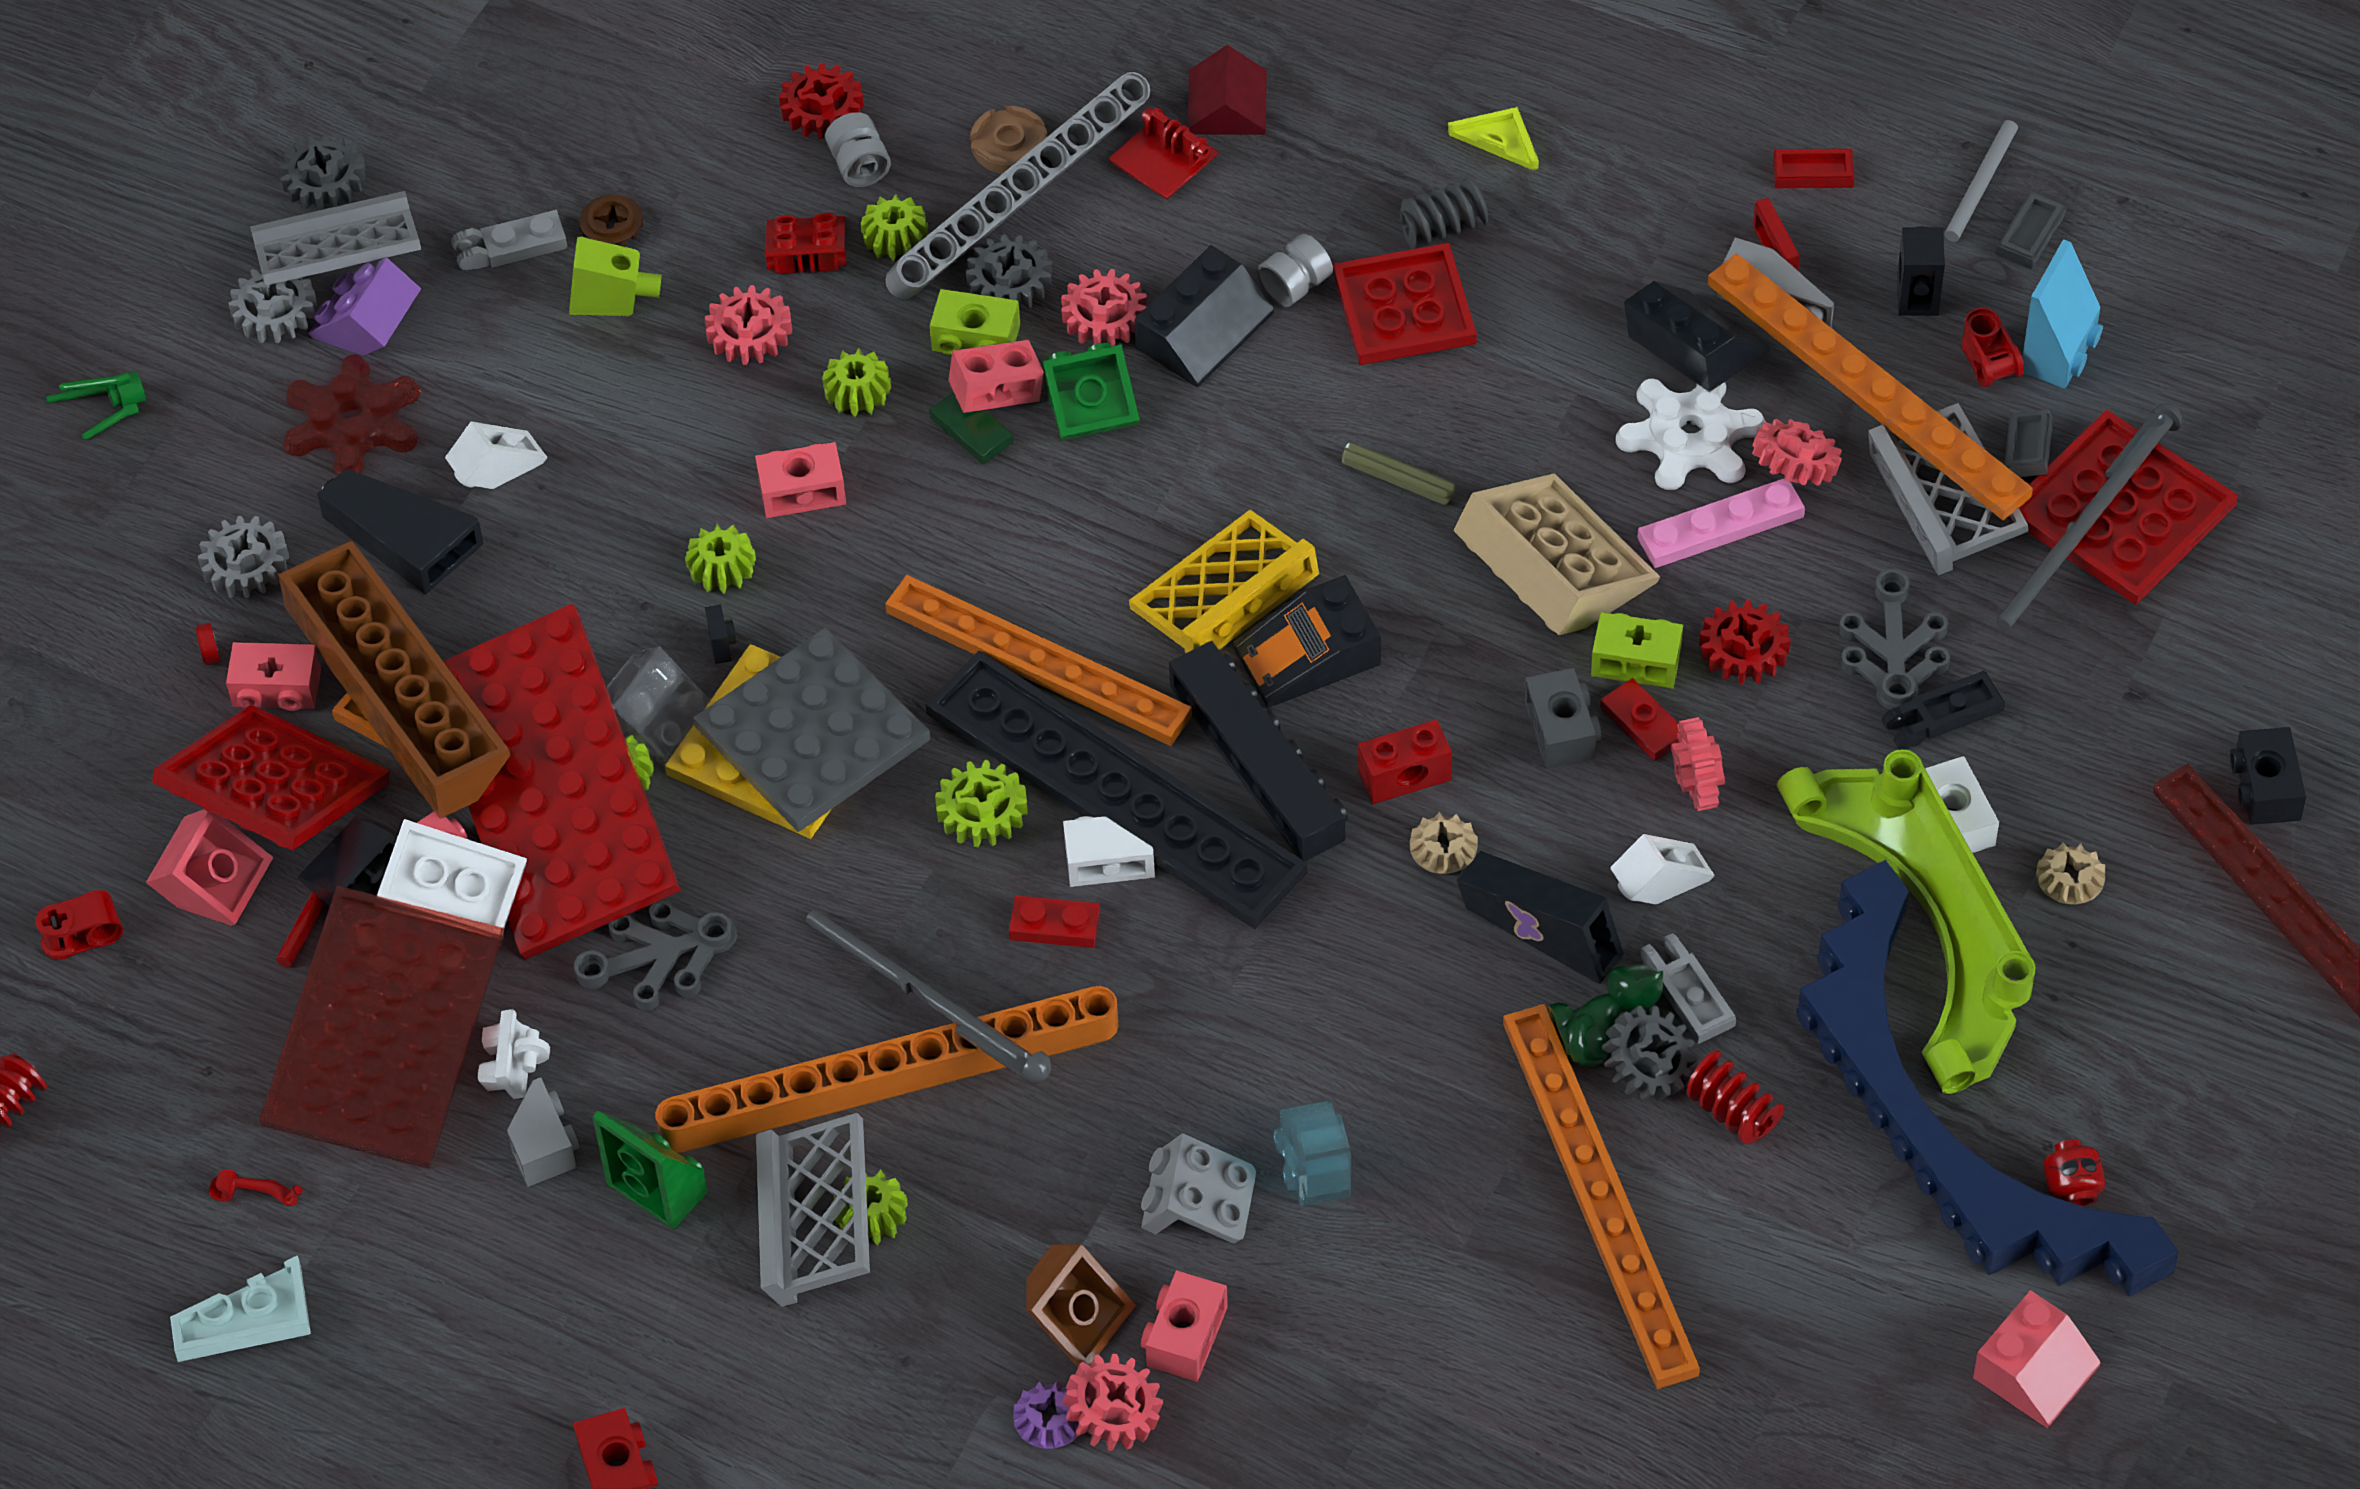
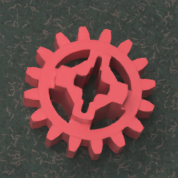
M1096 269L1093 272V278L1090 279L1083 274L1079 275V285L1069 283L1067 285L1068 294L1061 297L1062 322L1067 324L1069 335L1078 333L1079 343L1081 344L1088 339H1092L1094 345L1107 341L1111 346H1115V339L1121 338L1126 343L1130 342V331L1135 333L1134 318L1147 307V295L1142 293L1141 283L1130 284V275L1127 273L1121 278H1117L1115 276V269H1110L1107 276H1101L1100 271Z
M750 285L746 293H742L738 287H734V296L729 297L721 293L719 295L720 305L714 303L709 305L710 315L705 316L708 344H713L716 355L726 352L728 362L733 361L737 356L741 357L743 365H747L751 357H755L759 363H763V354L768 353L776 357L778 355L777 345L784 347L788 345L787 335L792 334L789 306H784L781 295L771 299L769 288L764 289L760 294L756 293L754 285Z
M1774 419L1772 424L1764 422L1762 428L1758 429L1752 445L1754 447L1752 454L1760 457L1758 463L1761 466H1769L1771 474L1781 473L1784 475L1785 481L1800 483L1801 485H1806L1807 480H1810L1816 486H1820L1822 480L1828 483L1831 482L1833 476H1836L1842 460L1840 457L1842 451L1834 447L1836 442L1834 439H1826L1823 435L1824 431L1817 430L1814 432L1810 430L1809 424L1794 422L1792 419H1789L1787 424L1778 419Z
M1699 717L1679 721V724H1677L1679 743L1671 745L1677 783L1681 785L1683 793L1689 792L1690 799H1693V805L1695 809L1697 808V811L1716 808L1719 805L1718 786L1725 784L1719 744L1715 743L1714 736L1707 737L1706 728L1703 727V722Z
M1112 1354L1109 1363H1104L1100 1355H1095L1090 1366L1082 1362L1079 1364L1075 1375L1071 1374L1066 1385L1067 1391L1063 1398V1405L1070 1407L1065 1418L1067 1421L1079 1422L1075 1432L1077 1436L1083 1435L1086 1432L1092 1435L1090 1445L1095 1446L1100 1439L1105 1440L1108 1451H1113L1117 1441H1121L1128 1450L1132 1448L1135 1439L1144 1442L1151 1431L1150 1429H1155L1160 1418L1158 1413L1163 1405V1400L1156 1397L1160 1385L1159 1383L1146 1382L1150 1373L1148 1368L1140 1372L1134 1370L1135 1359L1130 1358L1126 1365L1119 1364L1117 1354Z

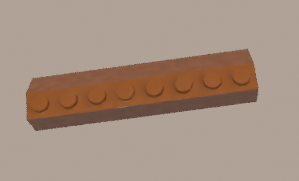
M351 540L278 574L286 610L311 644L316 645L319 655L437 816L441 819L478 801L510 757V750L354 542Z

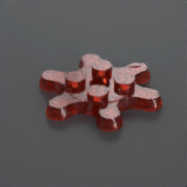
M349 355L342 362L340 375L333 378L329 385L316 386L305 380H296L290 384L286 393L288 404L293 408L304 411L308 418L304 423L287 431L283 439L284 450L291 456H303L314 449H328L335 455L333 465L337 475L345 469L361 473L364 469V455L373 447L385 446L399 453L411 451L418 443V436L411 426L396 420V414L402 407L413 404L418 400L421 393L420 387L408 376H402L384 384L369 381V364L359 355ZM360 409L361 414L358 417H351L349 419L341 417V412L345 413L350 410Z

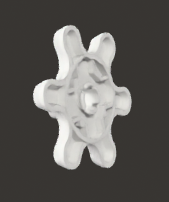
M1647 379L1639 386L1636 396L1638 402L1649 411L1650 417L1643 422L1623 425L1616 434V445L1625 452L1633 453L1647 450L1655 453L1660 459V466L1655 472V482L1664 490L1680 488L1684 484L1688 472L1696 468L1709 469L1723 482L1735 483L1744 477L1746 468L1740 456L1732 450V445L1739 439L1755 438L1758 429H1761L1766 421L1761 412L1756 409L1732 410L1725 407L1721 403V399L1726 393L1727 386L1725 382L1711 392L1697 384L1696 388L1690 392L1675 393L1668 390L1659 380ZM1687 421H1690L1691 425H1696L1701 430L1697 433H1686L1681 428L1687 424Z

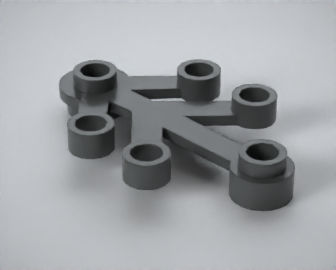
M1896 569L1882 571L1877 576L1875 585L1876 598L1884 605L1886 639L1865 624L1863 617L1858 613H1845L1841 616L1839 622V634L1842 638L1848 641L1859 640L1887 662L1888 673L1869 661L1862 648L1850 646L1842 651L1840 666L1845 673L1850 675L1860 674L1876 686V696L1879 703L1889 710L1910 702L1911 698L1918 696V686L1932 674L1941 675L1947 672L1950 664V653L1948 650L1940 646H1934L1926 651L1925 659L1909 672H1905L1906 660L1930 640L1939 641L1946 636L1948 620L1941 613H1929L1924 617L1923 624L1903 640L1901 603L1908 596L1909 579L1906 574ZM1847 624H1854V625H1856L1858 628H1856V629H1849V628L1846 627V625H1847ZM1937 624L1941 626V628L1933 629L1929 627V625ZM1856 658L1860 662L1851 663L1847 659ZM1939 658L1942 659L1944 662L1934 663L1933 661H1931V659ZM1894 692H1899V693H1901V694H1903V695H1895V694H1893V693H1894Z
M668 901L655 902L649 910L651 924L654 928L667 930L674 926L688 933L673 937L637 923L629 915L608 923L611 938L618 943L634 940L647 946L611 958H606L605 955L598 951H586L580 954L574 962L576 980L582 987L596 990L601 988L610 976L654 963L643 982L638 983L633 989L636 1007L642 1011H651L659 1005V989L679 956L695 950L686 969L678 971L674 977L677 994L683 998H692L701 990L700 977L713 955L723 953L735 944L737 940L736 925L723 913L712 912L704 915L702 918H698L675 909ZM662 912L669 913V916L666 918L656 917ZM620 925L628 926L624 931L615 930ZM715 933L722 934L719 937H710L712 934ZM590 972H598L597 975L587 976ZM686 980L694 981L690 986L681 985ZM644 993L653 994L649 999L640 998Z

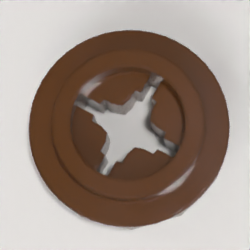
M605 195L598 197L588 203L581 212L580 227L582 234L589 239L610 244L619 243L624 247L627 239H637L638 230L643 227L642 211L635 201L626 196ZM613 214H615L617 223L614 224L613 228L608 229L606 224L610 222Z

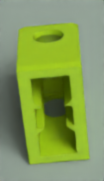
M577 236L569 314L630 316L634 311L635 295L659 298L662 274L638 272L640 252L636 249Z

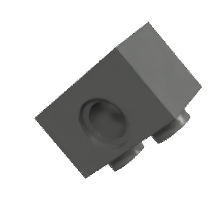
M1569 668L1526 677L1524 702L1546 769L1595 759L1596 741L1601 740L1600 724L1597 716L1590 717L1587 708L1590 707L1589 691L1585 682L1579 683L1575 669Z

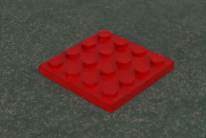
M2106 409L2048 466L2047 474L2038 475L2029 484L2033 487L2032 496L2019 507L2028 524L2027 533L2053 549L2066 533L2070 522L2075 523L2086 506L2109 479L2106 477L2105 472L2139 430ZM2158 443L2066 559L2137 605L2237 505L2238 495ZM2009 515V516L2007 517V519L2010 520L2011 522H2013V520L2011 519V517H2010V515Z
M251 704L155 767L152 783L168 790L175 796L183 797L203 807L210 813L218 814L238 824L245 830L253 831L273 841L280 847L293 851L387 786L390 770Z

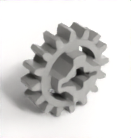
M252 269L250 270L252 276L250 280L239 278L240 289H231L232 301L228 303L236 329L243 328L246 338L256 333L260 343H263L268 336H273L275 343H280L281 335L287 334L292 339L295 338L294 329L298 327L306 330L308 328L306 318L311 319L315 314L314 306L317 305V299L309 278L303 279L301 277L265 286L262 274Z
M242 516L237 517L235 525H230L226 520L221 521L223 530L218 532L210 529L208 531L210 541L200 542L202 554L198 555V561L205 582H212L213 589L217 593L226 588L230 598H233L237 591H243L245 598H250L251 590L255 588L264 594L266 593L265 584L270 582L277 585L280 582L277 572L282 573L288 570L286 560L289 559V552L282 531L275 532L274 524L271 521L261 526L258 516H254L250 523H245Z

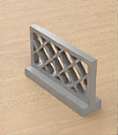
M405 191L250 226L265 286L421 250Z
M1959 403L1937 411L1948 421L1955 419L1960 427L1959 430L1985 449ZM1883 424L1868 430L1869 453L1938 576L1953 570V561L2028 532V524L2019 508L2010 514L2014 523L2002 528L1989 525L1988 521L1992 512L1964 489L1960 491L1943 486L1946 475L1943 472H1940L1936 483L1919 479L1916 474L1921 465L1935 469L1938 468L1919 453L1902 449L1898 443L1901 439L1890 430L1887 431ZM1938 495L1958 500L1953 514L1935 509L1934 503ZM1965 503L1986 508L1980 522L1960 516ZM1955 526L1976 531L1972 540L1957 546L1951 535Z
M854 1113L778 1136L773 1130L756 1134L761 1289L781 1307L797 1303L798 1293L870 1273L863 1118L858 1113ZM850 1130V1140L839 1154L829 1148L839 1133ZM809 1142L814 1145L800 1165L793 1162V1147ZM825 1152L835 1159L819 1179L810 1171ZM844 1166H847L852 1170V1177L842 1191L839 1192L830 1185ZM808 1178L816 1183V1185L800 1204L795 1200V1191L802 1181ZM825 1191H828L836 1196V1199L823 1216L820 1217L811 1210ZM848 1204L853 1207V1217L844 1229L840 1230L832 1225V1223L845 1205ZM806 1216H809L817 1221V1224L805 1240L801 1242L796 1239V1230ZM827 1229H829L838 1237L822 1256L814 1251L813 1248ZM848 1242L855 1246V1262L841 1266L833 1263ZM808 1254L819 1261L809 1275L798 1278L797 1269Z

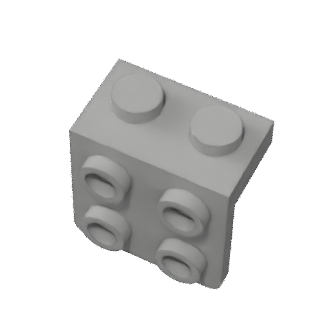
M1183 1133L1163 1148H1158L1149 1163V1171L1152 1172L1149 1188L1145 1192L1141 1203V1208L1144 1210L1141 1228L1153 1234H1158L1179 1219L1231 1243H1237L1243 1239L1256 1177L1254 1166Z

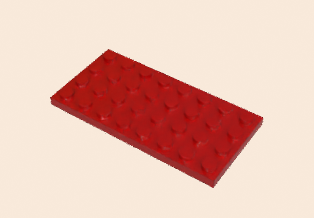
M573 603L443 661L510 750V757L478 801L468 805L481 844L527 858V863L508 915V921L518 950L525 960L681 891L579 611Z

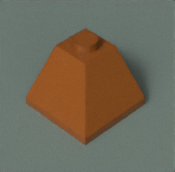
M1082 1244L1051 1245L1027 1276L1026 1311L1077 1367L1082 1362L1089 1366L1091 1365L1094 1356L1101 1353L1136 1306L1132 1299Z

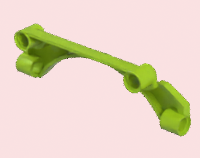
M1901 749L1887 755L1884 760L1882 774H1879L1877 769H1830L1813 774L1809 768L1799 767L1788 771L1778 780L1777 789L1796 824L1809 833L1851 847L1877 863L1886 860L1903 884L1919 901L1935 928L1945 957L1947 997L1939 1024L1923 1049L1922 1055L1942 1092L1945 1094L1957 1093L1972 1084L1989 1078L2016 1027L2017 1020L2011 1009L2027 1003L2031 997L2036 966L1925 770L1921 759L1915 753ZM2009 977H2015L2020 980H2011Z

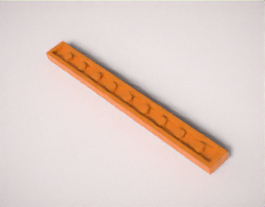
M1734 254L1708 275V286L2000 519H2006L2031 498L2033 487L1739 254Z
M1545 1004L1504 1015L1503 1026L1656 1389L1699 1377L1700 1367Z

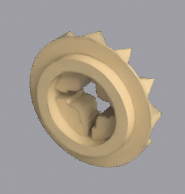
M1438 812L1434 818L1426 819L1423 817L1420 825L1412 829L1410 838V852L1416 863L1422 868L1438 874H1449L1464 869L1473 861L1478 848V836L1475 835L1471 822L1464 823L1457 814L1453 817H1444ZM1440 833H1444L1450 841L1447 853H1444V849L1441 848V844L1438 842Z
M2062 842L2054 850L2047 848L2042 859L2038 861L2036 877L2042 891L2053 900L2064 904H2082L2094 899L2103 889L2105 883V864H2101L2098 860L2096 851L2090 853L2084 850L2081 843L2076 847H2067ZM2066 863L2072 865L2075 871H2079L2076 884L2070 874L2064 872Z

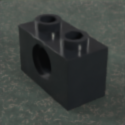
M1924 226L1902 227L1897 271L1899 316H1939L1945 269L1943 228Z
M2282 727L2239 731L2237 746L2230 750V766L2233 774L2239 773L2241 783L2238 784V802L2241 809H2247L2250 825L2301 821L2306 794L2291 728Z

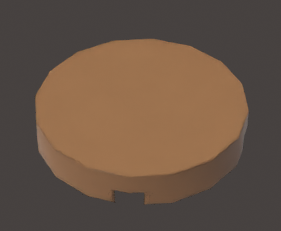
M1005 106V110L995 112V109L985 112L975 121L970 131L971 151L980 165L989 171L1003 174L1047 137V130L1041 117L1029 109L1018 106Z

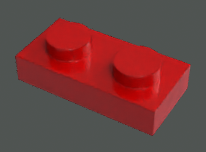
M1015 895L1009 927V939L1011 941L1095 948L1100 918V903Z

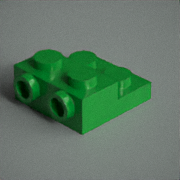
M1098 343L1087 348V352L1073 355L1071 351H1060L1048 356V360L1042 362L1045 388L1050 408L1053 409L1060 441L1139 425L1140 419L1122 345L1111 346L1110 343Z

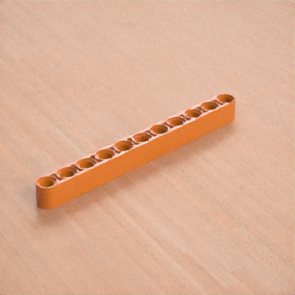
M1102 986L1089 987L977 1017L1031 1054L1042 1051L1048 1056L1109 1040L1117 1033L1119 1027L1117 998L1110 989ZM1096 1012L1106 1013L1101 1016L1091 1015ZM952 1023L670 1097L658 1105L655 1112L659 1135L668 1142L672 1150L680 1153L998 1070L1006 1066L979 1048H966L973 1044L958 1035L955 1030L958 1025ZM1054 1023L1064 1024V1025L1059 1026V1027L1050 1026V1025H1052V1024H1054ZM1012 1034L1022 1035L1018 1038L1008 1037ZM929 1056H936V1057H938V1058H936V1059H934V1060H926V1059H924V1058L929 1057ZM887 1067H894V1068H896V1069H894V1070H892V1071H883V1070H882V1069L887 1068ZM845 1078L854 1079L849 1082H840V1080ZM803 1089L811 1090L807 1093H797L798 1091ZM762 1100L769 1101L761 1105L755 1104L756 1102ZM721 1111L727 1112V1113H725V1114H723V1115H720V1116H714V1115H713V1114L716 1113V1112H721ZM680 1122H681V1123H684L683 1125H681V1126H679V1127H671V1126H670V1125H672V1124H674V1123H680Z

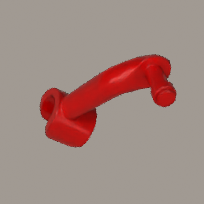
M231 1169L220 1171L217 1177L211 1180L209 1187L210 1197L222 1202L233 1199L235 1188L269 1194L287 1206L296 1205L298 1196L302 1194V1187L299 1185L288 1189L274 1180L240 1177Z

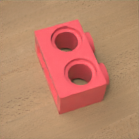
M1029 340L952 351L948 381L963 413L1040 402L1044 371Z

